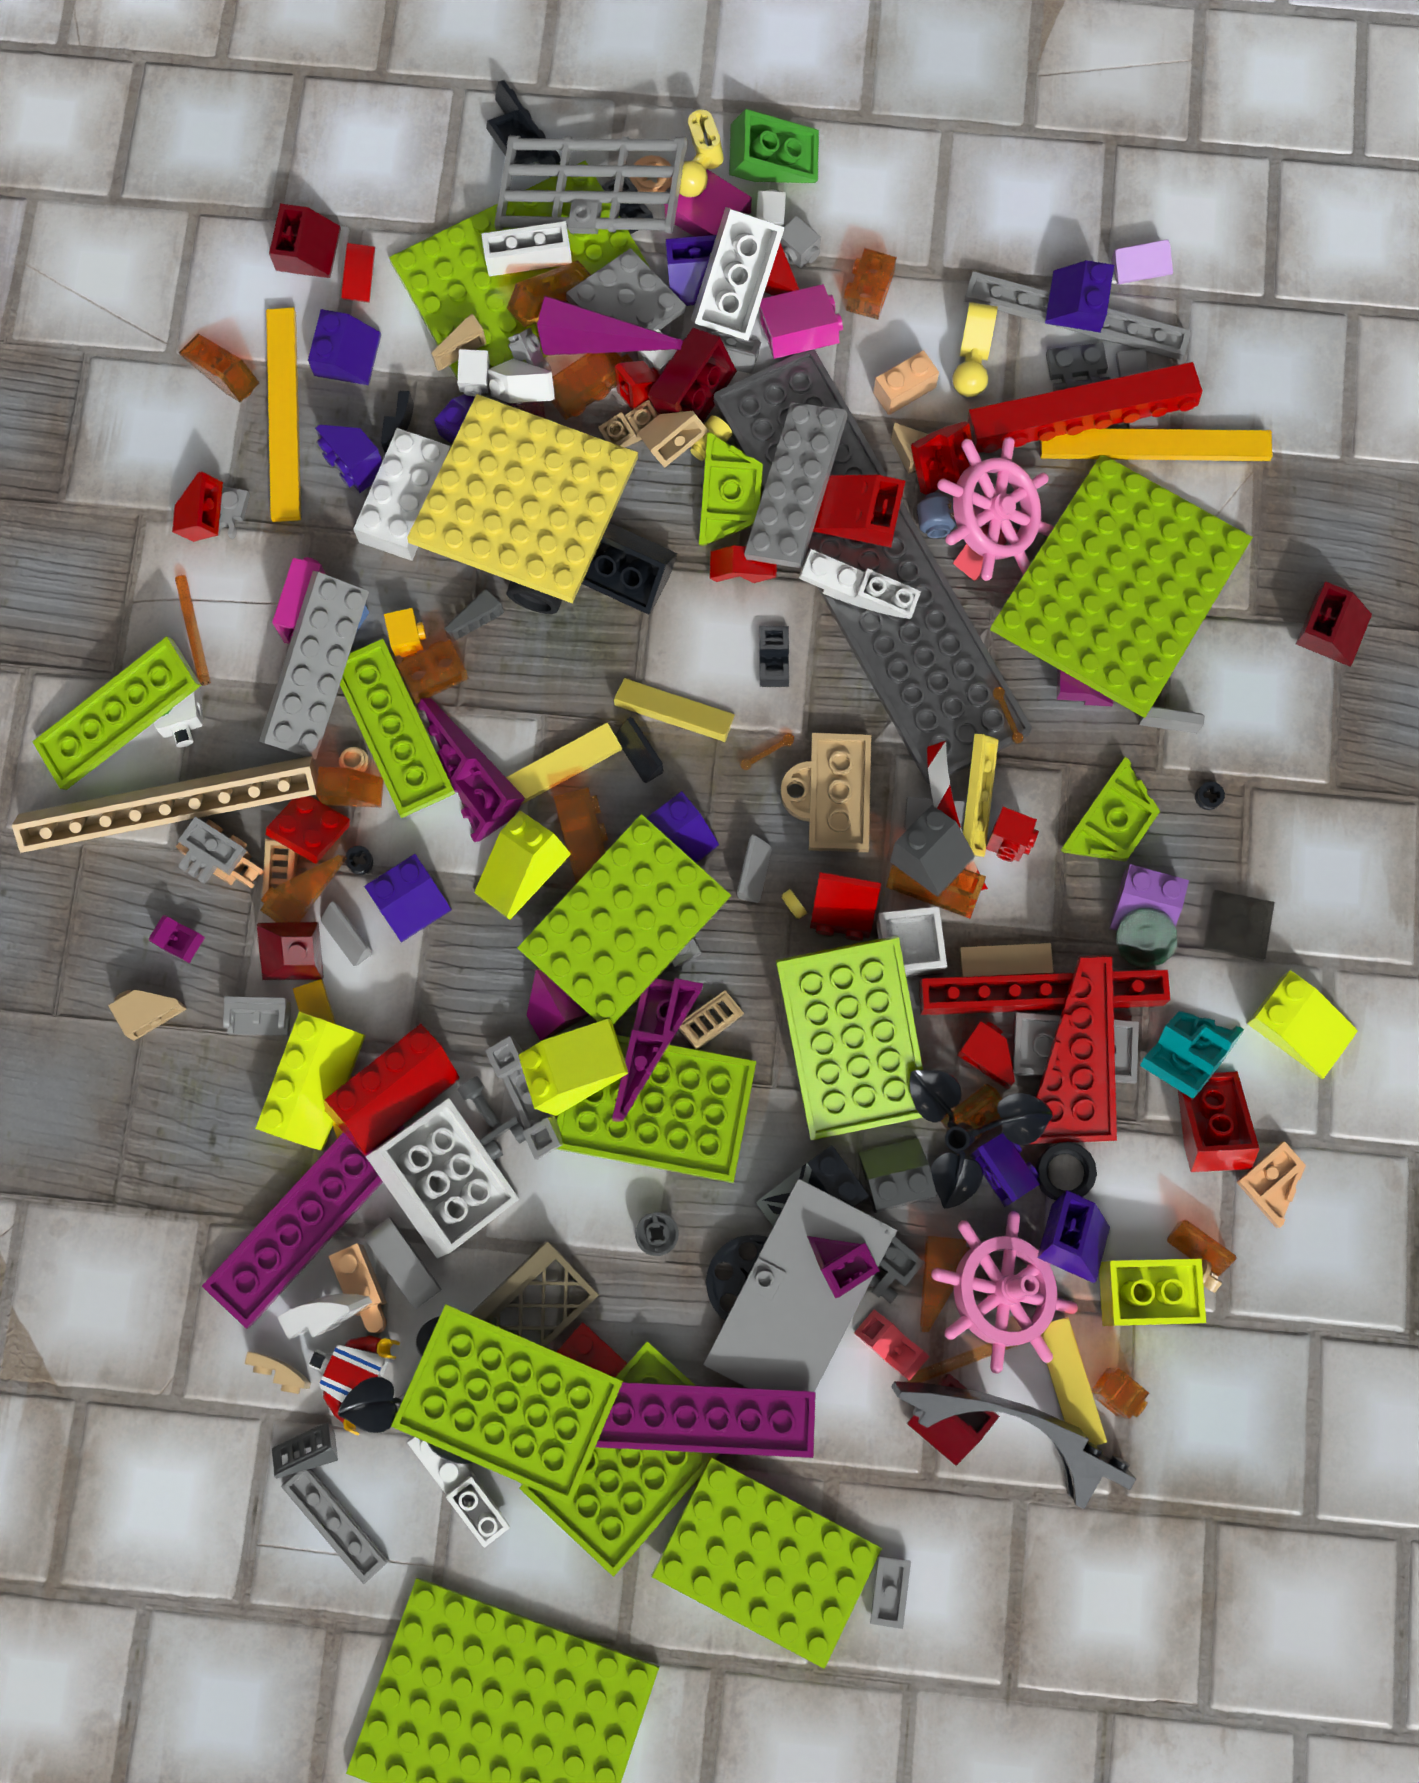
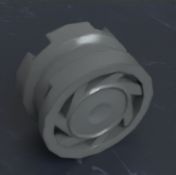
M652 1212L646 1214L639 1221L636 1227L635 1238L638 1246L644 1253L650 1256H662L668 1254L675 1247L678 1241L679 1230L671 1216L663 1212Z

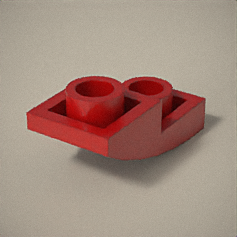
M347 243L342 300L370 303L375 246Z

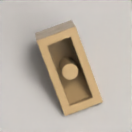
M693 411L659 414L642 428L638 434L650 452L665 468L707 434L709 430Z
M140 990L124 991L115 997V1002L108 1005L125 1036L133 1041L186 1010L185 1005L175 998Z

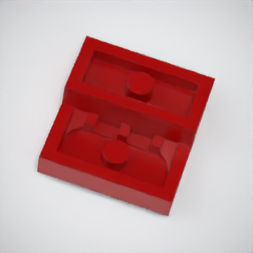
M964 421L944 427L911 444L921 493L928 495L938 490L937 483L941 479L957 484L962 473L971 466L962 448V442L965 439L972 440L968 422Z

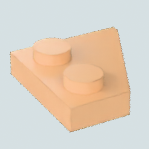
M1284 1141L1237 1181V1184L1276 1228H1280L1285 1222V1213L1289 1203L1294 1198L1296 1184L1301 1179L1306 1165Z

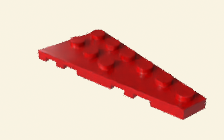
M1111 955L1079 956L1036 1095L1037 1098L1049 1106L1053 1112V1117L1043 1134L1030 1144L1117 1141L1113 968Z

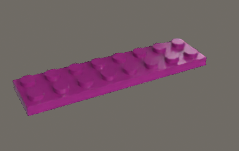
M401 1126L397 1131H395L392 1135H390L387 1139H385V1140H384L381 1144H379L376 1148H378V1147L381 1146L383 1143H385L386 1141H388L390 1138H392L393 1136H395L396 1134H398L400 1131H402L403 1129H405V1127H404V1126ZM344 1132L202 1285L246 1329H249L383 1183L366 1156L360 1152Z
M622 1382L595 1447L813 1458L816 1392Z

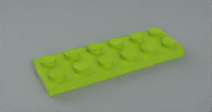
M166 636L32 742L59 788L68 790L202 685L174 640Z
M384 639L350 653L340 687L400 817L404 818L454 795V789Z

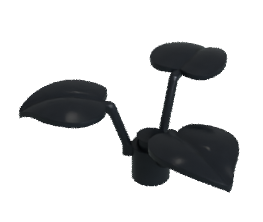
M914 1070L910 1075V1093L918 1113L924 1119L933 1123L940 1122L946 1114L949 1116L947 1126L950 1129L945 1134V1143L955 1153L946 1152L935 1159L931 1167L935 1189L944 1209L958 1206L967 1201L977 1192L982 1183L983 1172L979 1162L974 1159H965L966 1153L964 1150L974 1142L975 1136L1003 1124V1133L1009 1141L1018 1145H1027L1036 1141L1043 1134L1053 1117L1052 1110L1041 1099L1026 1093H1013L1007 1095L998 1103L997 1110L1002 1119L973 1129L968 1123H955V1115L951 1109L960 1103L962 1092L961 1086L954 1076L941 1070Z
M440 1316L426 1322L417 1334L416 1347L421 1357ZM382 1377L368 1378L360 1382L348 1393L339 1408L338 1415L363 1431L369 1433L385 1432L391 1428L406 1392L400 1397L393 1398L394 1386L389 1380ZM427 1443L436 1455L447 1461L457 1464L473 1463Z

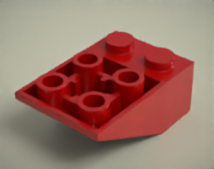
M830 475L813 532L891 548L906 480L882 475Z

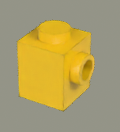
M413 608L384 614L390 645L395 656L410 657L415 655L417 651L424 650L422 640L427 639L423 622H417Z

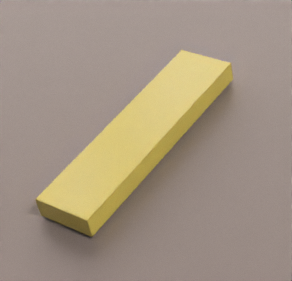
M605 723L506 778L525 797L522 802L523 804L621 751L622 747L609 724Z
M974 734L963 835L976 857H984L986 852L998 739L985 734Z

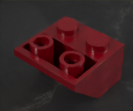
M280 203L269 251L275 270L331 278L341 232L340 225L308 207Z
M1325 581L1314 597L1296 645L1351 667L1372 613L1353 592Z
M945 1374L937 1384L967 1389L951 1374ZM993 1411L966 1412L943 1419L927 1428L919 1424V1417L913 1414L906 1424L957 1466L982 1440L1000 1416Z

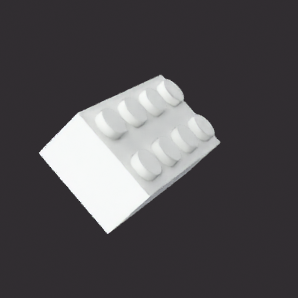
M725 207L691 317L695 324L749 341L785 227Z
M399 428L396 429L353 528L359 543L411 561L413 560L418 546L408 543L407 537L451 448L449 445Z

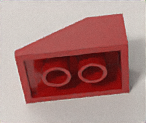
M820 872L810 928L816 929L815 932L822 935L831 936L834 932L846 934L845 937L847 939L862 941L863 937L869 938L881 883Z
M1238 1071L1214 1073L1193 1099L1178 1090L1183 1142L1190 1172L1252 1169L1260 1148Z

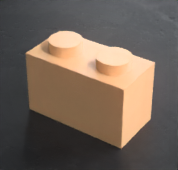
M923 350L876 377L873 394L886 413L890 415L935 389L939 371Z

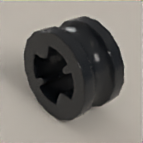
M1212 781L1204 783L1195 793L1196 803L1204 810L1217 808L1225 799L1223 787ZM1207 789H1210L1211 794L1217 795V798L1212 801L1213 803H1210L1209 798H1204L1203 796L1208 791Z
M354 846L346 852L345 863L352 873L364 875L372 869L374 858L367 848ZM362 854H365L363 858L366 860V863L364 865L359 863L357 867H354L353 857H360Z

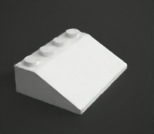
M449 1098L366 1156L436 1258L451 1253L519 1200L514 1190Z

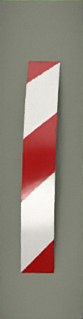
M946 741L927 747L928 774L933 804L944 814L956 821L962 831L950 785ZM974 860L958 875L968 895L988 889Z

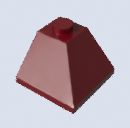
M319 922L257 923L262 980H323Z

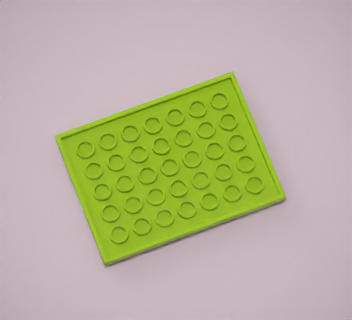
M584 160L576 165H588V163ZM552 176L526 190L556 191L558 176ZM567 176L565 191H604L596 177ZM508 202L506 216L552 217L554 202ZM563 202L561 217L570 216L572 203ZM602 203L600 218H609L611 203ZM498 204L389 257L392 267L438 346L471 314L475 316L483 328L486 344L476 350L488 351L490 359L489 369L514 358L508 346L510 343L509 337L531 328L533 334L537 336L540 342L537 323L544 296L568 302L566 300V292L630 248L649 267L628 230L609 232L608 229H598V234H573L567 229L572 264L489 276L481 234L502 231L495 229ZM503 228V230L516 229V228ZM540 342V350H541V353H542L543 357L545 358V357H547V356H549V355L543 354L542 347H541V342ZM458 361L449 365L458 381Z
M1100 455L996 617L990 630L1145 718L1253 537L1113 459Z
M416 1578L346 1774L369 1783H621L660 1666L421 1578Z

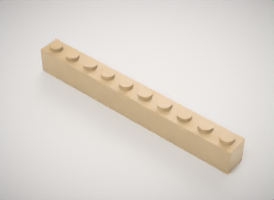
M309 756L20 813L11 826L19 851L23 853L194 819L195 816L200 818L316 795L319 781L313 758Z

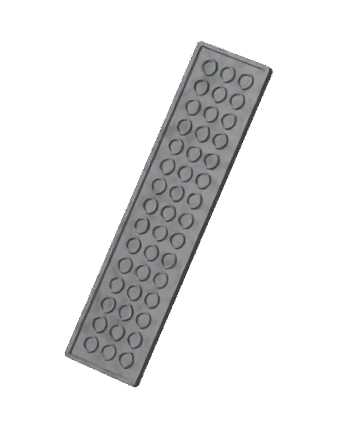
M814 349L792 355L714 394V404L724 422L731 428L732 436L742 453L763 464L761 485L763 491L791 402L846 410L848 417L830 475L887 476ZM902 501L891 548L818 532L812 533L807 553L812 549L865 572L868 568L921 591L912 618L906 619L878 613L823 594V589L817 587L928 784H930L927 763L928 746L946 741L947 764L950 776L971 765L974 734H985L998 739L997 752L1029 736L1032 730L1029 721Z

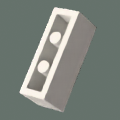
M566 221L481 234L489 276L572 264Z

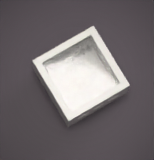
M939 907L878 913L876 919L878 939L896 935L899 937L906 977L944 973L947 961Z

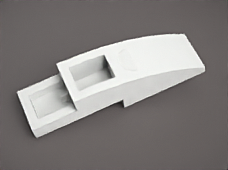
M812 549L807 553L799 575V579L822 588V593L867 610L906 619L912 618L921 593L917 589L867 568L865 572Z
M414 1436L407 1440V1444L444 1491L447 1500L484 1548L510 1528L506 1519L468 1464L452 1463L439 1457L430 1449L427 1442Z

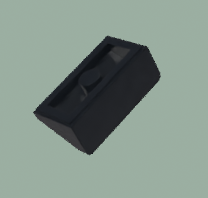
M628 718L615 736L642 781L648 783L663 774V763L634 718Z

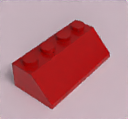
M419 1024L324 1100L325 1112L360 1152L366 1156L455 1084L460 1077L442 1046L422 1024Z

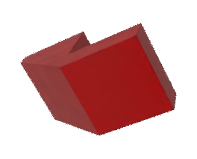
M733 545L711 551L710 579L720 582L740 576L752 583L777 578V564L747 560L744 555L746 546Z

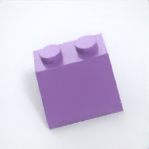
M1130 864L1123 872L1109 929L1118 931L1121 922L1130 913L1140 909H1153L1163 913L1171 920L1175 928L1183 908L1189 880Z

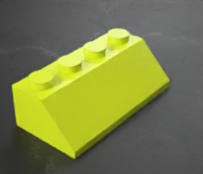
M299 1012L255 1129L323 1151L334 1123L325 1112L324 1100L349 1081L366 1035Z

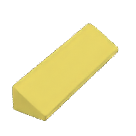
M624 678L614 698V704L617 707L726 742L735 714Z
M1066 1317L1051 1321L1041 1336L1053 1354L1052 1361L1046 1364L1065 1422L1080 1428L1089 1439L1088 1441L1096 1446L1107 1443L1070 1320Z

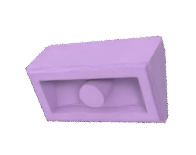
M1169 240L1119 248L1114 250L1111 259L1118 285L1173 274Z

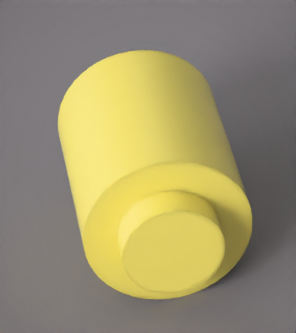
M710 416L704 423L709 430L708 433L716 435L717 438L724 442H727L733 435L731 428L717 416ZM707 434L694 443L690 449L691 453L700 461H703L706 457Z

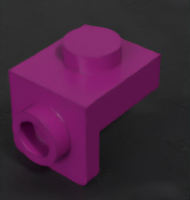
M166 915L161 917L149 937L150 942L188 963L191 962L205 939L198 932L179 924Z

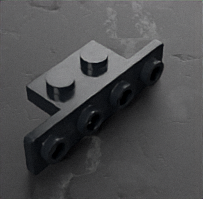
M505 80L498 81L495 100L505 114L487 120L486 129L506 156L509 136L545 139L546 136L534 123L529 111L517 99L515 91L508 86ZM516 150L514 164H530L538 161L540 164L560 165L561 158L556 150Z

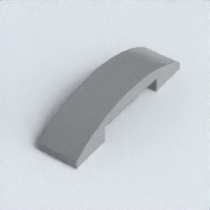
M509 1036L485 1050L496 1076L503 1078L526 1128L523 1131V1135L534 1159L538 1160L562 1146V1137L556 1117L534 1109L518 1056L523 1050L513 1036Z

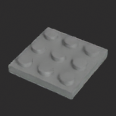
M631 248L566 292V300L571 304L654 331L657 329L661 330L685 313L686 305ZM619 352L618 354L622 357L628 352Z

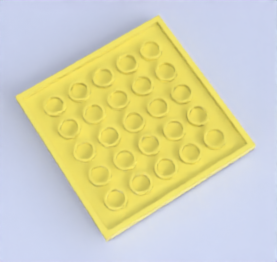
M476 394L407 537L408 543L573 604L636 464L638 452Z

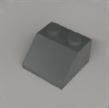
M931 805L895 842L890 862L938 897L974 860L975 855L957 822Z
M918 1138L858 1152L874 1213L933 1199L937 1196L929 1163Z

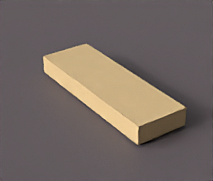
M1051 943L960 947L959 949L961 977L1054 973Z

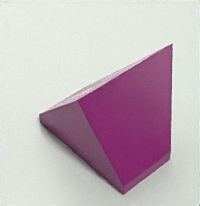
M536 969L526 1016L540 1041L590 1015L547 975Z
M807 1236L820 1270L835 1299L879 1272L866 1243L858 1244Z

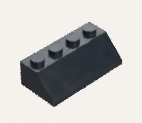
M609 522L582 584L650 615L669 580L678 553Z

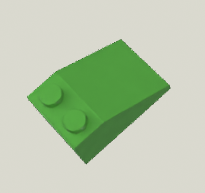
M745 109L730 124L729 175L752 182L816 183L818 181L819 130Z

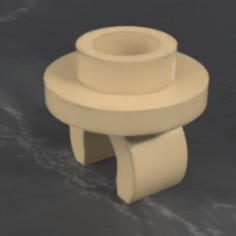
M1204 1259L1202 1260L1204 1287L1216 1293L1222 1282L1218 1280L1219 1276L1211 1271V1262Z

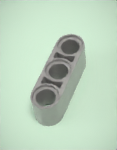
M391 1217L364 1235L369 1246L415 1309L442 1290Z

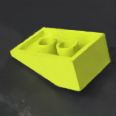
M519 811L500 831L474 893L511 920L571 853L553 832L522 811Z
M1291 970L1278 980L1247 1023L1321 1079L1325 1078L1358 1032L1315 987Z
M610 1019L542 1040L518 1055L534 1109L554 1116L559 1115L628 1074L627 1066Z
M1202 1259L1101 1262L1099 1281L1102 1326L1206 1323Z

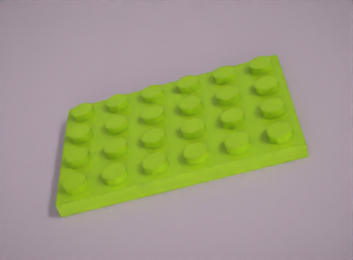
M641 814L517 949L597 1022L610 1019L614 1025L729 900L731 894Z
M896 935L776 960L810 1140L923 1118L916 1110L910 1093L911 1072L923 1070L899 937Z
M616 1035L625 1060L630 1037ZM669 1045L623 1121L615 1122L612 1118L621 1078L560 1113L557 1123L563 1145L556 1150L734 1183L756 1061Z
M445 1304L391 1427L571 1505L623 1381Z
M648 1341L615 1377L624 1383L696 1386ZM595 1447L571 1505L524 1484L519 1489L614 1577L701 1476L709 1458L715 1459L720 1453Z
M710 1457L651 1577L825 1669L882 1548Z

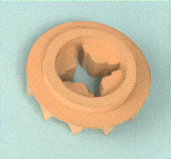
M654 155L642 157L634 163V165L671 166L666 159ZM630 177L631 182L639 192H666V190L671 188L672 178H657V183L652 180H648L647 177Z

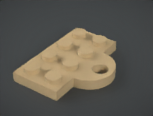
M812 733L811 761L799 763L785 774L781 784V800L785 809L793 817L809 822V850L869 851L871 735ZM792 784H798L802 786L804 793L801 797L793 798L787 793V788Z

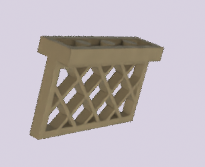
M546 1240L481 1302L470 1315L488 1323L496 1317L495 1326L504 1330H518V1336L522 1337V1330H540L539 1345L546 1347L599 1295ZM555 1259L564 1267V1281H546V1268ZM568 1272L576 1281H568ZM542 1273V1281H533ZM528 1285H542L541 1303H523V1290ZM546 1285H564L563 1304L545 1303ZM568 1285H581L589 1293L580 1304H567ZM519 1295V1303H511ZM505 1307H519L518 1325H500V1312ZM523 1307H541V1326L522 1325ZM545 1308H563V1321L558 1326H544ZM567 1308H575V1309L567 1316ZM544 1330H553L544 1338Z

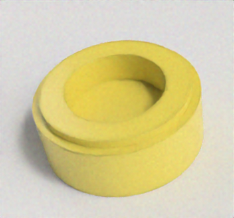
M790 889L781 895L782 900L796 919H800L807 914L805 908Z

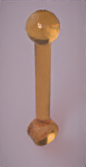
M996 687L993 690V697L999 700L1013 733V742L1019 744L1024 739L1023 734L1018 732L1005 702V690L1002 687Z
M787 733L783 736V740L751 759H743L740 763L741 768L749 770L752 764L784 745H793L794 736Z

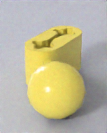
M696 110L688 118V126L696 156L692 161H684L679 194L684 197L700 195L706 189L708 182L706 170L719 167L724 160L720 135L711 113L707 110ZM703 133H705V135H706L708 146H707L706 143H705V138H704V134H703Z
M969 302L960 349V356L965 357V362L958 365L952 375L955 390L965 397H976L985 390L988 384V374L982 365V360L988 361L998 306Z

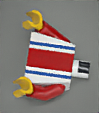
M369 1335L351 1338L344 1345L337 1344L332 1355L318 1349L314 1352L309 1367L324 1373L319 1383V1387L324 1390L323 1399L333 1415L343 1423L346 1431L357 1436L360 1434L356 1431L354 1424L338 1415L343 1400L360 1382L371 1377H383L390 1359H396V1356L391 1355L390 1349L394 1344L400 1345L399 1341Z

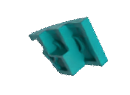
M1178 1011L1165 1025L1158 1043L1146 1054L1140 1066L1193 1099L1221 1065L1242 1035L1244 1029L1239 1026H1235L1233 1029L1215 1025V1020L1199 1018L1193 1014Z

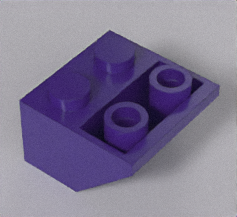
M717 235L666 239L669 288L686 306L696 304Z
M318 425L315 427L319 436L316 442L323 451V457L331 467L336 465L341 472L339 476L349 488L354 486L359 493L371 486L382 464V459L378 448L361 428Z
M1065 1191L1051 1205L1037 1258L1095 1283L1110 1226L1097 1205L1070 1191Z

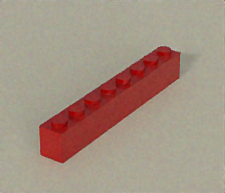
M1189 362L969 409L967 422L970 425L972 441L977 452L992 453L1002 448L1006 437H1012L1015 441L1014 447H1020L1028 442L1038 440L1049 441L1059 435H1077L1083 430L1093 428L1105 429L1113 424L1122 422L1133 423L1138 419L1150 416L1161 417L1166 413L1178 410L1189 411L1199 405L1203 390L1194 363Z
M1168 970L1113 972L1114 1008L1164 1006L1171 1000ZM1074 973L922 979L919 984L920 1014L942 1015L1063 1010Z

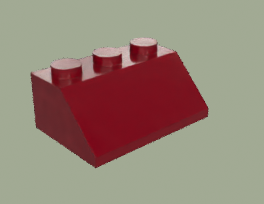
M692 328L687 337L683 339L681 350H677L672 359L668 361L664 371L652 385L647 395L659 414L693 411L703 423L715 406V392L727 387L737 370L719 336Z

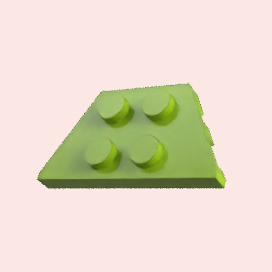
M707 433L699 546H705L753 526L761 498L763 464L742 453L736 447L717 438L712 433Z
M1124 757L1062 847V852L1124 862L1128 860L1160 813L1154 800L1148 796L1147 789L1142 780H1138L1132 770L1131 762L1128 758Z

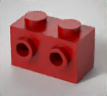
M1003 807L995 822L986 849L997 853L996 856L1004 861L1013 862V860L1019 862L1023 853L1029 855L1031 848L1035 844L1039 833L1038 830L1034 829L1037 819Z

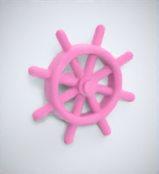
M1012 437L1004 439L1000 458H989L983 461L972 440L965 439L962 442V448L971 466L962 473L957 484L946 479H941L937 483L939 490L953 496V512L958 527L946 536L945 541L948 545H954L964 539L971 549L983 556L981 578L985 581L992 578L995 560L1012 556L1015 557L1024 575L1030 566L1025 550L1032 544L1037 533L1049 536L1054 526L1041 521V503L1037 492L1038 488L1048 482L1049 477L1046 473H1040L1031 479L1024 469L1012 462L1015 444ZM988 473L998 474L995 488ZM977 482H979L985 496L974 492ZM1008 482L1014 488V491L1010 494L1006 493ZM1017 502H1020L1021 512L1015 510ZM1011 521L1020 524V528L1017 534L1011 524ZM984 524L989 525L987 536L980 528ZM1000 528L1008 545L998 544Z
M1011 1211L1008 1214L1005 1236L994 1237L982 1242L968 1221H960L958 1223V1230L971 1249L960 1260L956 1272L941 1268H935L931 1272L934 1280L954 1285V1299L960 1318L945 1329V1337L950 1340L955 1339L969 1328L978 1338L993 1344L990 1369L995 1374L1003 1370L1005 1347L1030 1342L1043 1362L1048 1363L1052 1361L1053 1354L1041 1334L1051 1323L1055 1310L1068 1314H1075L1078 1310L1075 1302L1057 1298V1285L1050 1267L1051 1264L1037 1258L1039 1250L1030 1243L1018 1238L1020 1215L1016 1211ZM993 1251H1003L1001 1272L989 1255ZM1017 1256L1027 1267L1014 1275L1015 1258ZM979 1264H981L991 1281L974 1277ZM973 1290L987 1293V1297L976 1305ZM1020 1302L1037 1306L1032 1319L1029 1318ZM997 1306L994 1327L983 1316ZM1009 1310L1021 1327V1330L1017 1332H1007Z

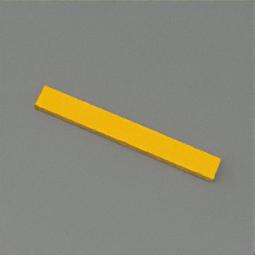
M294 307L266 309L272 522L301 520L296 310Z
M1093 428L1083 430L1077 435L1064 434L1055 436L1049 441H1040L1041 459H1098L1100 455H1104L1111 459L1271 461L1272 432L1271 430Z

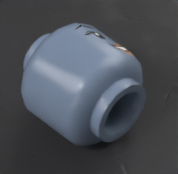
M937 492L930 493L917 505L919 529L927 534L928 537H945L955 527L953 501L949 497Z

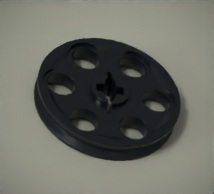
M745 1235L737 1237L723 1245L710 1262L706 1277L708 1297L715 1311L725 1321L730 1312H726L721 1308L720 1300L723 1295L729 1293L738 1297L746 1281V1275L741 1271V1268H744L749 1275L768 1238L766 1236ZM745 1242L753 1243L756 1246L757 1254L752 1260H744L739 1255V1247ZM722 1262L730 1264L733 1268V1275L725 1281L719 1280L715 1276V1268Z

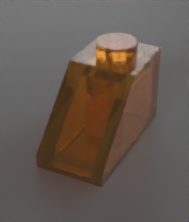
M319 767L316 796L325 805L382 808L384 780L382 777L351 768Z

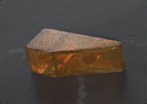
M577 260L518 282L515 285L507 309L524 328L538 323L544 296L568 302L566 300V292L587 279L591 274Z
M199 333L178 352L213 384L238 402L250 396L253 389L260 384L241 358Z
M337 855L278 885L276 889L270 887L261 899L264 905L260 911L275 922H301L347 858L344 855Z
M926 1237L919 1333H928L952 1293L954 1286L934 1280L931 1272L935 1268L956 1272L960 1260L971 1249L966 1247L965 1239Z

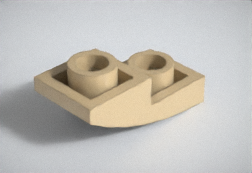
M647 400L626 415L620 412L598 428L606 441L625 448L642 440L638 432L656 418L658 414L651 402Z
M247 1352L245 1364L254 1366V1373L271 1375L272 1370H275L273 1383L282 1385L280 1391L299 1394L300 1388L310 1389L311 1382L287 1363L268 1355Z

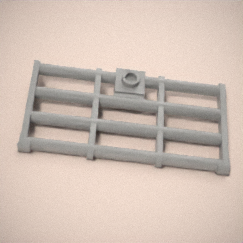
M509 136L495 218V229L523 228L566 221L567 229L573 234H598V229H608L609 232H616V230H660L666 233H673L684 158L688 144L687 138L675 137L674 140L629 139V137H622V139H572L571 136H565L564 139ZM516 150H562L560 165L514 164ZM571 151H620L618 165H569ZM628 152H676L674 166L627 165ZM512 176H558L556 191L510 190ZM567 176L615 177L613 191H565ZM625 177L672 178L670 192L622 191ZM508 202H554L552 217L506 216ZM563 202L572 203L569 217H561ZM602 203H611L609 218H600ZM620 203L668 204L666 219L618 218Z

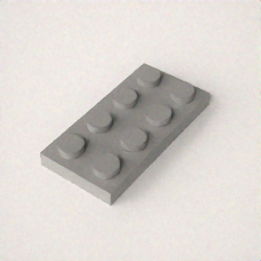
M1016 1012L1012 1064L1014 1075L1043 1076L1061 1016ZM1114 1020L1115 1083H1137L1139 1022Z

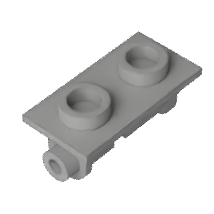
M531 328L508 338L510 341L508 346L514 359L526 360L528 364L552 372L550 364L545 361L541 353L539 339L533 334Z

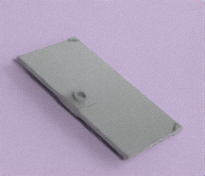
M798 1178L703 1365L748 1389L815 1392L873 1276L835 1299L820 1270L807 1236L858 1244L866 1243L878 1267L898 1230L894 1226H890Z

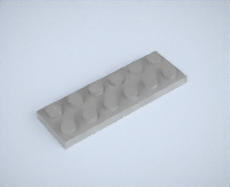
M791 402L744 553L747 560L802 568L848 417L845 409Z
M317 571L312 572L259 742L305 757L312 756L316 760L369 591Z

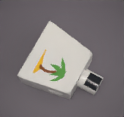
M200 687L153 723L163 738L174 737L176 747L182 748L193 744L194 741L190 730L203 725Z

